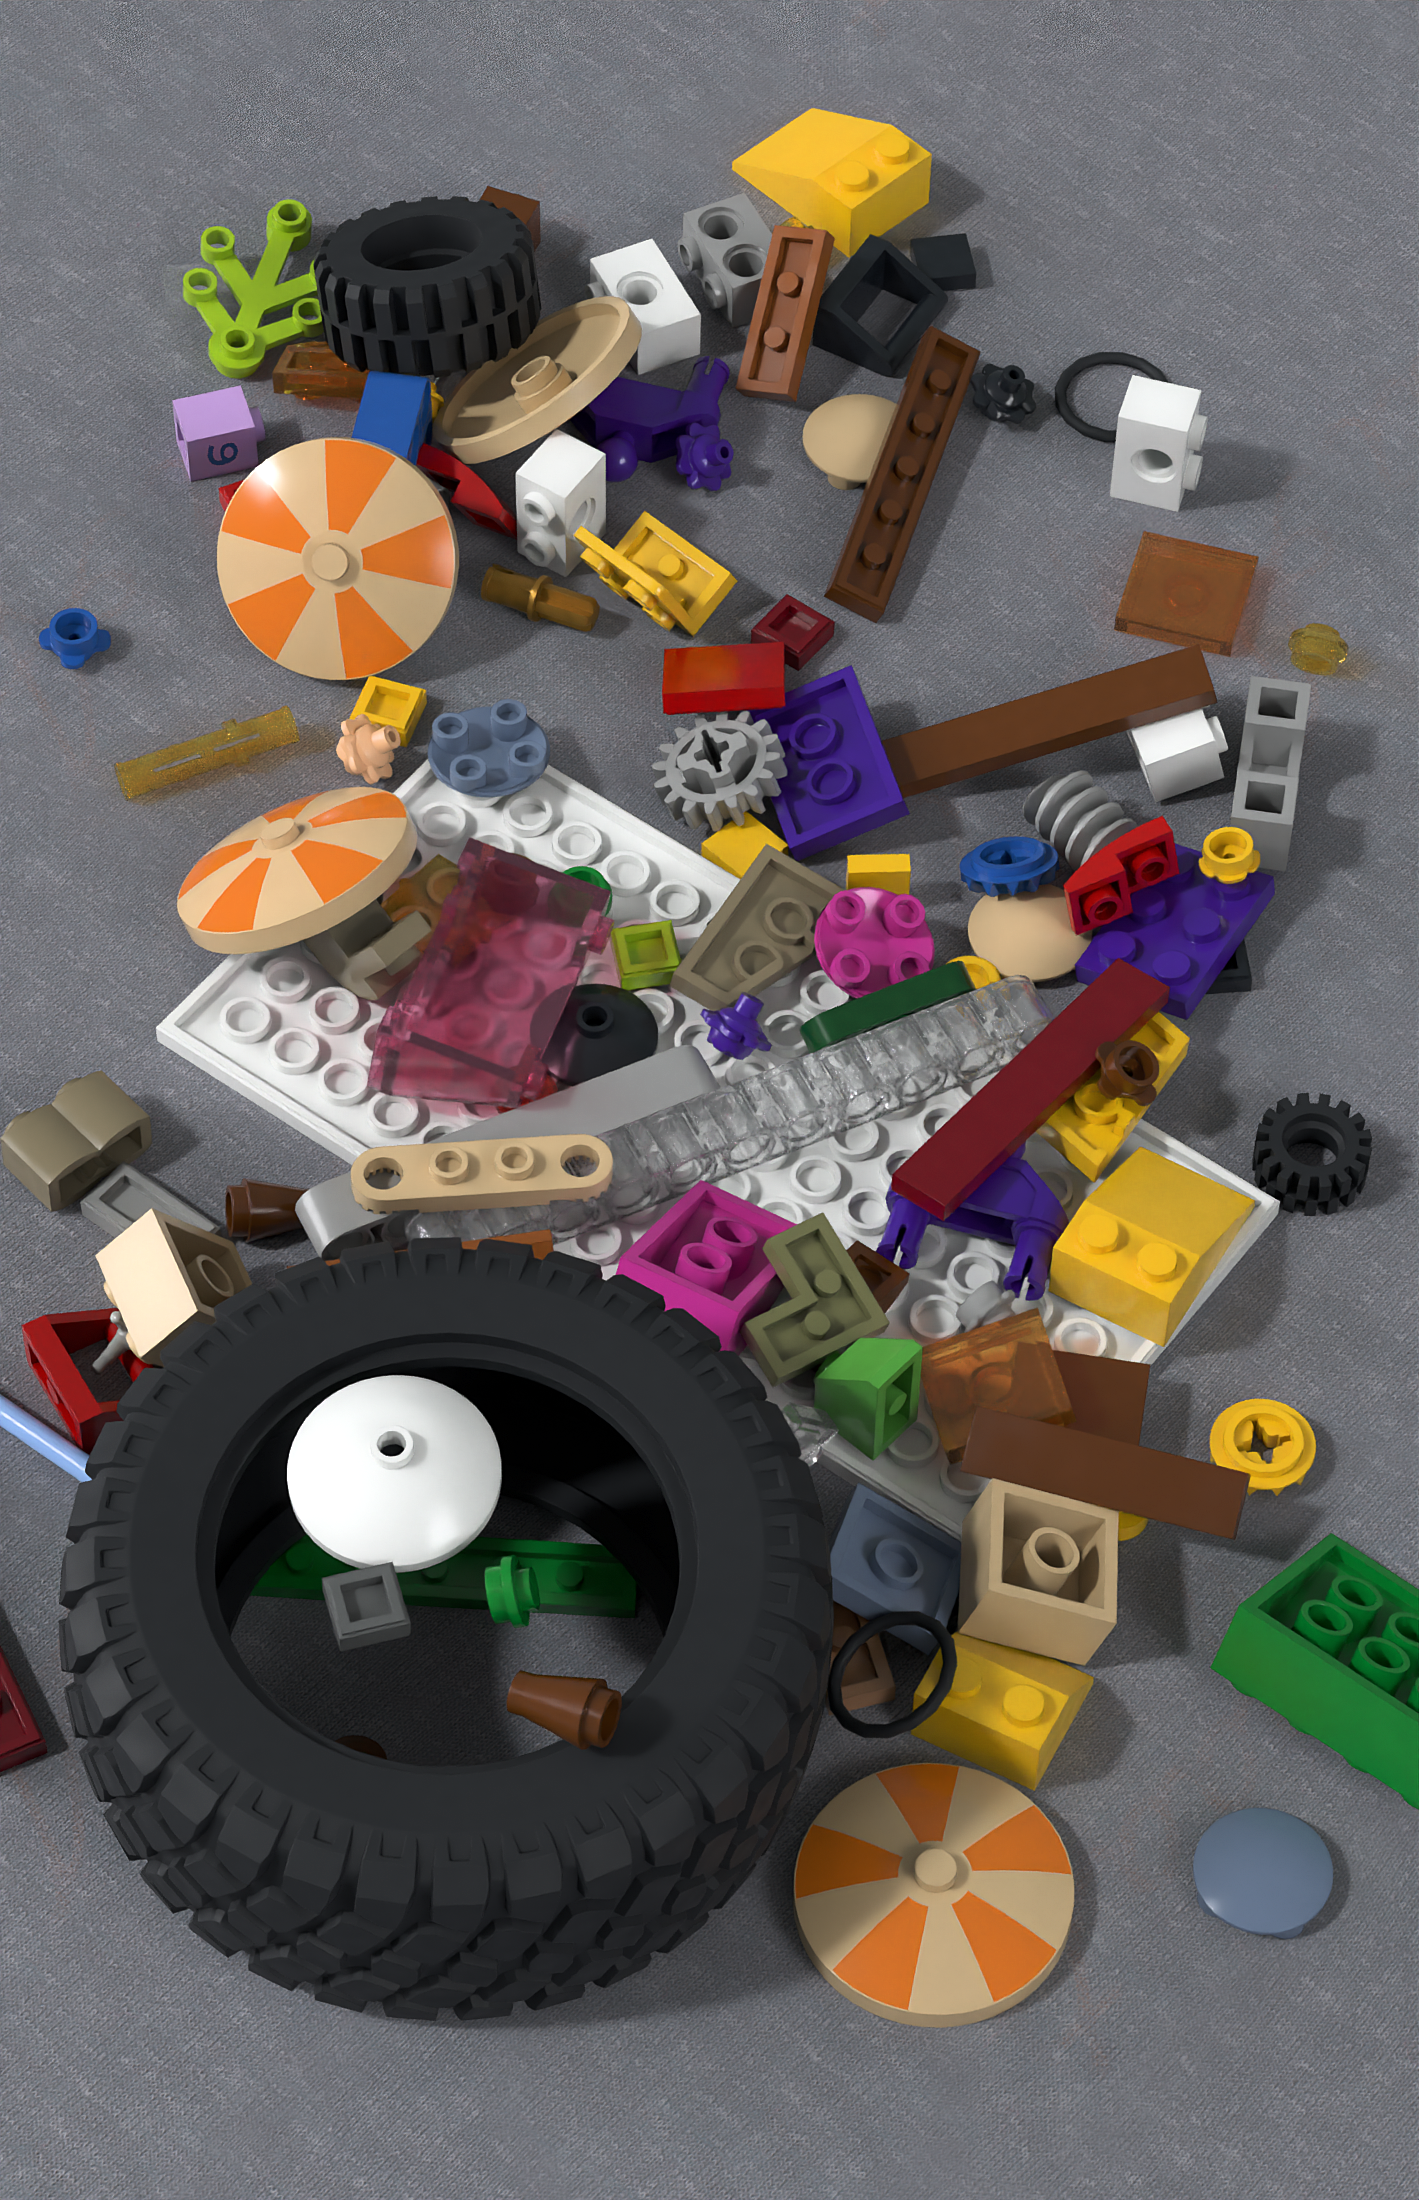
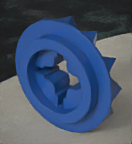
M1019 836L987 841L965 855L960 862L961 881L967 883L969 891L976 893L986 892L990 897L1000 894H1010L1014 897L1018 892H1035L1038 890L1039 885H1047L1054 881L1055 872L1060 869L1056 849L1036 839Z

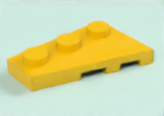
M1160 1012L1152 1017L1130 1039L1147 1046L1158 1060L1159 1075L1152 1084L1157 1091V1095L1187 1055L1190 1038ZM1101 1068L1036 1131L1094 1183L1150 1107V1105L1140 1106L1133 1099L1129 1098L1110 1100L1103 1096L1097 1086V1082L1101 1078Z

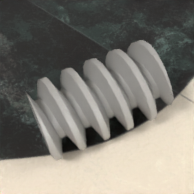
M1082 770L1071 773L1068 776L1060 774L1050 776L1040 782L1028 794L1023 804V816L1029 824L1035 825L1040 836L1050 841L1051 846L1056 849L1058 855L1065 857L1066 862L1073 871L1080 868L1103 847L1138 827L1133 819H1122L1124 812L1121 806L1114 802L1107 803L1109 797L1107 792L1102 787H1092L1094 780L1087 771Z

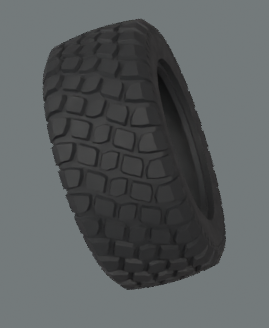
M461 1237L413 1238L409 1242L407 1251L394 1252L389 1241L344 1249L341 1252L340 1263L328 1266L320 1257H316L275 1273L276 1286L269 1290H265L253 1283L214 1307L216 1322L212 1325L194 1321L160 1351V1359L165 1367L163 1369L144 1368L117 1403L116 1411L124 1421L105 1423L86 1462L85 1473L92 1480L79 1483L66 1533V1538L72 1541L74 1545L66 1548L61 1568L59 1604L68 1608L70 1613H68L67 1618L59 1620L60 1660L62 1672L73 1673L74 1682L64 1687L74 1737L88 1741L79 1751L91 1788L98 1801L112 1803L103 1815L129 1861L144 1859L148 1861L140 1873L142 1879L173 1914L191 1909L194 1913L189 1922L190 1930L227 1958L240 1950L249 1953L248 1971L290 1991H293L300 1983L306 1981L314 1984L316 2001L361 2013L368 2001L382 2002L386 2017L436 2021L439 2008L453 2007L456 2016L461 2021L511 2015L513 2002L523 2000L529 2008L537 2011L581 1998L585 1992L584 1984L592 1981L595 1985L606 1988L647 1967L652 1960L650 1953L656 1951L668 1954L705 1925L710 1917L708 1914L710 1910L722 1909L755 1869L757 1865L755 1862L760 1856L765 1855L786 1818L814 1748L825 1707L831 1664L834 1627L833 1584L829 1545L822 1520L823 1513L808 1463L799 1459L802 1453L798 1440L779 1406L765 1401L768 1398L765 1386L735 1352L720 1351L722 1346L719 1336L683 1308H672L664 1311L666 1304L663 1295L623 1274L613 1275L606 1281L602 1279L603 1273L599 1264L559 1251L548 1253L544 1260L534 1258L532 1245L483 1239L479 1242L477 1249H463ZM389 1375H405L429 1379L455 1390L476 1406L493 1430L499 1446L502 1465L500 1495L531 1503L559 1515L600 1542L623 1564L651 1605L662 1631L663 1640L653 1659L638 1680L622 1696L619 1721L614 1735L606 1747L600 1748L590 1745L586 1750H581L562 1739L540 1750L515 1758L480 1765L450 1767L414 1765L385 1760L353 1750L328 1739L303 1724L280 1706L258 1683L242 1661L231 1640V1634L241 1609L255 1585L270 1566L291 1545L307 1534L299 1523L291 1504L287 1481V1465L289 1453L298 1430L311 1412L325 1399L356 1382ZM391 1444L382 1448L380 1452L392 1457L401 1454L404 1448L397 1444Z

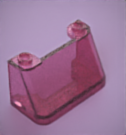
M469 837L457 864V868L460 869L458 883L453 887L451 894L447 893L443 902L440 921L402 1000L397 999L394 1006H388L377 1029L367 1087L393 1097L519 1108L525 1098L536 1101L549 1069V1065L541 1061L591 952L602 955L609 941L615 923L614 919L605 916L611 891Z

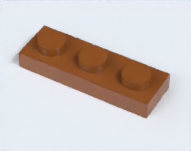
M774 225L735 388L745 397L796 402L835 240L827 230Z

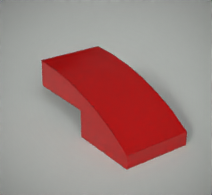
M423 443L419 450L416 466L429 479L454 493L450 502L474 525L517 540V516L509 506L469 467L442 450Z

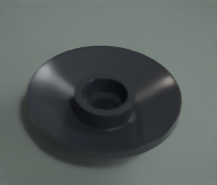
M583 984L557 993L541 1007L532 1026V1047L537 1061L554 1079L572 1087L654 1056L658 1046V1027L649 1007L631 992L607 984ZM595 1023H596V1024H602V1025H600V1026H589L588 1024H595Z

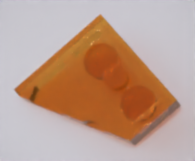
M311 341L287 345L272 372L274 393L293 394L295 397L303 400H313L323 396L350 398L354 402L361 403L370 370L360 372L351 368L346 362L343 363L329 348L326 341Z

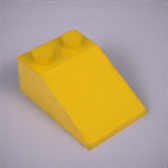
M811 108L732 161V170L810 229L827 230L835 238L833 246L850 258L857 252L870 234L880 237L929 203L932 154L891 124Z
M1140 1146L1084 1200L1054 1245L1048 1291L1165 1347L1254 1209L1255 1200Z

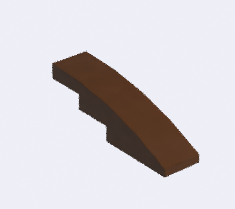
M976 1406L960 1469L961 1472L987 1479L995 1478L1122 1513L1232 1540L1236 1539L1251 1477L1249 1473L980 1406Z

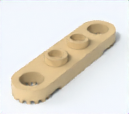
M587 1134L382 1146L369 1149L356 1158L351 1168V1188L355 1201L358 1204H362V1209L366 1211L371 1209L373 1214L379 1215L380 1211H386V1215L392 1214V1211L400 1212L401 1210L419 1209V1213L550 1205V1201L555 1200L576 1202L577 1199H582L583 1202H587L590 1197H594V1199L600 1197V1193L602 1191L605 1193L608 1185L612 1183L613 1157L609 1147L602 1140ZM579 1156H583V1160L590 1158V1162H595L597 1167L595 1172L584 1177L572 1176L565 1172L563 1168L565 1167V1161L570 1163L572 1157L575 1160H579ZM383 1168L387 1169V1173H391L394 1170V1175H400L401 1179L396 1186L390 1189H376L366 1182L370 1178V1173L375 1175L378 1169L382 1173Z

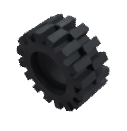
M1309 1093L1297 1094L1295 1106L1291 1104L1288 1097H1285L1277 1102L1276 1112L1269 1108L1263 1114L1262 1124L1259 1123L1252 1159V1171L1256 1170L1254 1180L1258 1188L1267 1186L1266 1193L1273 1198L1284 1197L1283 1210L1290 1213L1294 1212L1296 1204L1305 1205L1304 1216H1316L1318 1205H1323L1326 1215L1336 1213L1339 1201L1345 1207H1348L1354 1202L1356 1192L1361 1194L1365 1186L1372 1152L1370 1129L1364 1130L1365 1119L1359 1112L1349 1118L1351 1105L1341 1100L1336 1108L1330 1107L1331 1095L1320 1093L1318 1103H1310ZM1301 1143L1318 1144L1334 1153L1336 1160L1323 1166L1306 1165L1291 1157L1288 1149Z

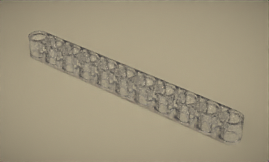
M1026 975L1007 977L596 1136L609 1147L613 1157L612 1183L608 1185L605 1193L603 1191L600 1193V1197L597 1199L590 1197L587 1202H583L582 1199H577L576 1202L555 1200L550 1201V1205L419 1213V1209L410 1212L403 1221L402 1231L408 1242L413 1238L461 1237L463 1242L550 1229L554 1246L684 1195L700 1180L709 1184L715 1183L996 1073L1003 1069L1051 1023L1055 1016L1030 978ZM579 1156V1160H575L572 1157L570 1163L565 1161L563 1169L572 1176L584 1177L595 1172L597 1167L595 1162H590V1158L583 1160V1156Z

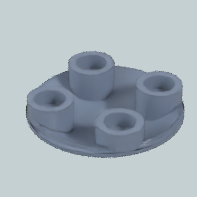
M503 699L496 702L492 707H477L460 713H444L439 715L432 724V736L428 745L430 767L442 783L457 792L475 797L510 795L529 787L538 780L549 763L550 744L547 735L539 724L527 716L526 707L517 700Z
M1248 1808L1232 1812L1220 1818L1206 1830L1194 1854L1193 1877L1197 1888L1198 1904L1206 1914L1218 1917L1226 1924L1241 1931L1260 1935H1273L1279 1939H1290L1302 1933L1305 1924L1311 1921L1326 1904L1333 1883V1866L1324 1842L1305 1822L1291 1814L1275 1809Z

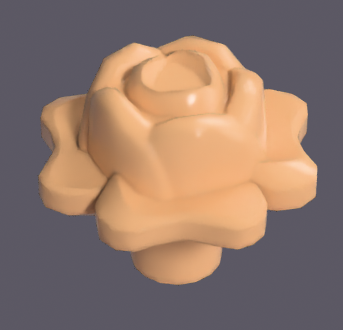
M365 714L358 715L354 720L347 719L341 722L344 736L339 740L336 753L344 762L345 770L351 775L363 776L370 785L378 782L380 778H390L392 776V767L389 763L394 760L392 750L399 747L401 743L398 731L391 725L383 728L378 724L372 725Z

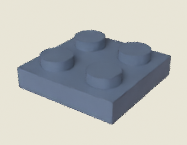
M858 1482L845 1500L828 1543L831 1558L833 1600L869 1621L894 1611H919L941 1621L946 1628L960 1589L961 1542ZM898 1625L886 1629L889 1633L927 1655L938 1644V1641L931 1632L916 1625Z

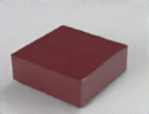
M786 594L751 629V644L784 642L785 664L799 671L834 636L835 621Z

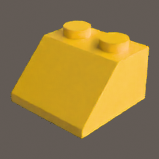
M957 1631L951 1635L954 1639L957 1656V1667L951 1690L937 1711L915 1729L911 1730V1735L1035 1791L1091 1689L1094 1677L1048 1656L959 1634ZM941 1647L914 1693L912 1712L927 1700L939 1681L943 1665Z

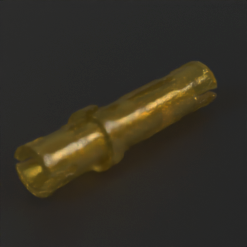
M285 705L278 710L239 723L232 718L221 722L222 729L181 743L172 744L166 748L123 763H115L116 777L126 801L133 799L135 796L188 780L191 777L232 763L237 768L250 764V757L289 743L299 742L298 729L289 707ZM255 734L260 735V737L235 744L231 747L219 751L213 750L214 748L231 744L233 742L250 737ZM197 754L201 756L196 759L160 770L158 772L153 771V769L174 763L176 761Z

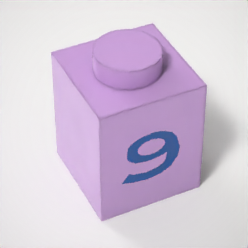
M241 385L172 400L176 441L191 482L258 467L257 442L265 441L263 420L257 406L248 408Z

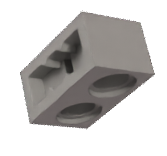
M745 193L683 213V238L679 239L677 244L683 266L688 272L694 271L702 282L708 304L712 309L719 308L731 328L752 321L772 238L771 231Z

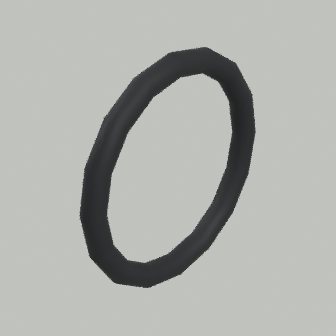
M1098 352L1079 358L1063 370L1054 388L1055 405L1066 424L1083 436L1099 441L1116 442L1117 430H1105L1088 425L1073 413L1067 403L1066 393L1072 378L1084 369L1096 365L1122 364L1139 369L1153 380L1169 383L1162 371L1144 358L1124 352Z
M894 1611L867 1622L846 1640L833 1660L827 1689L831 1712L844 1729L863 1738H891L915 1729L937 1711L951 1690L957 1667L954 1639L941 1621L919 1611ZM898 1625H916L931 1632L941 1646L943 1665L939 1681L927 1700L908 1716L888 1724H866L852 1717L843 1704L841 1683L845 1668L857 1649L876 1633Z

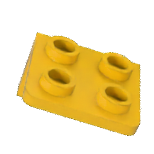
M645 510L614 549L582 526L573 535L585 548L584 552L580 555L581 560L600 575L599 579L621 598L627 600L629 596L643 606L641 610L649 618L667 631H670L676 624L694 637L737 583L736 578L728 570Z

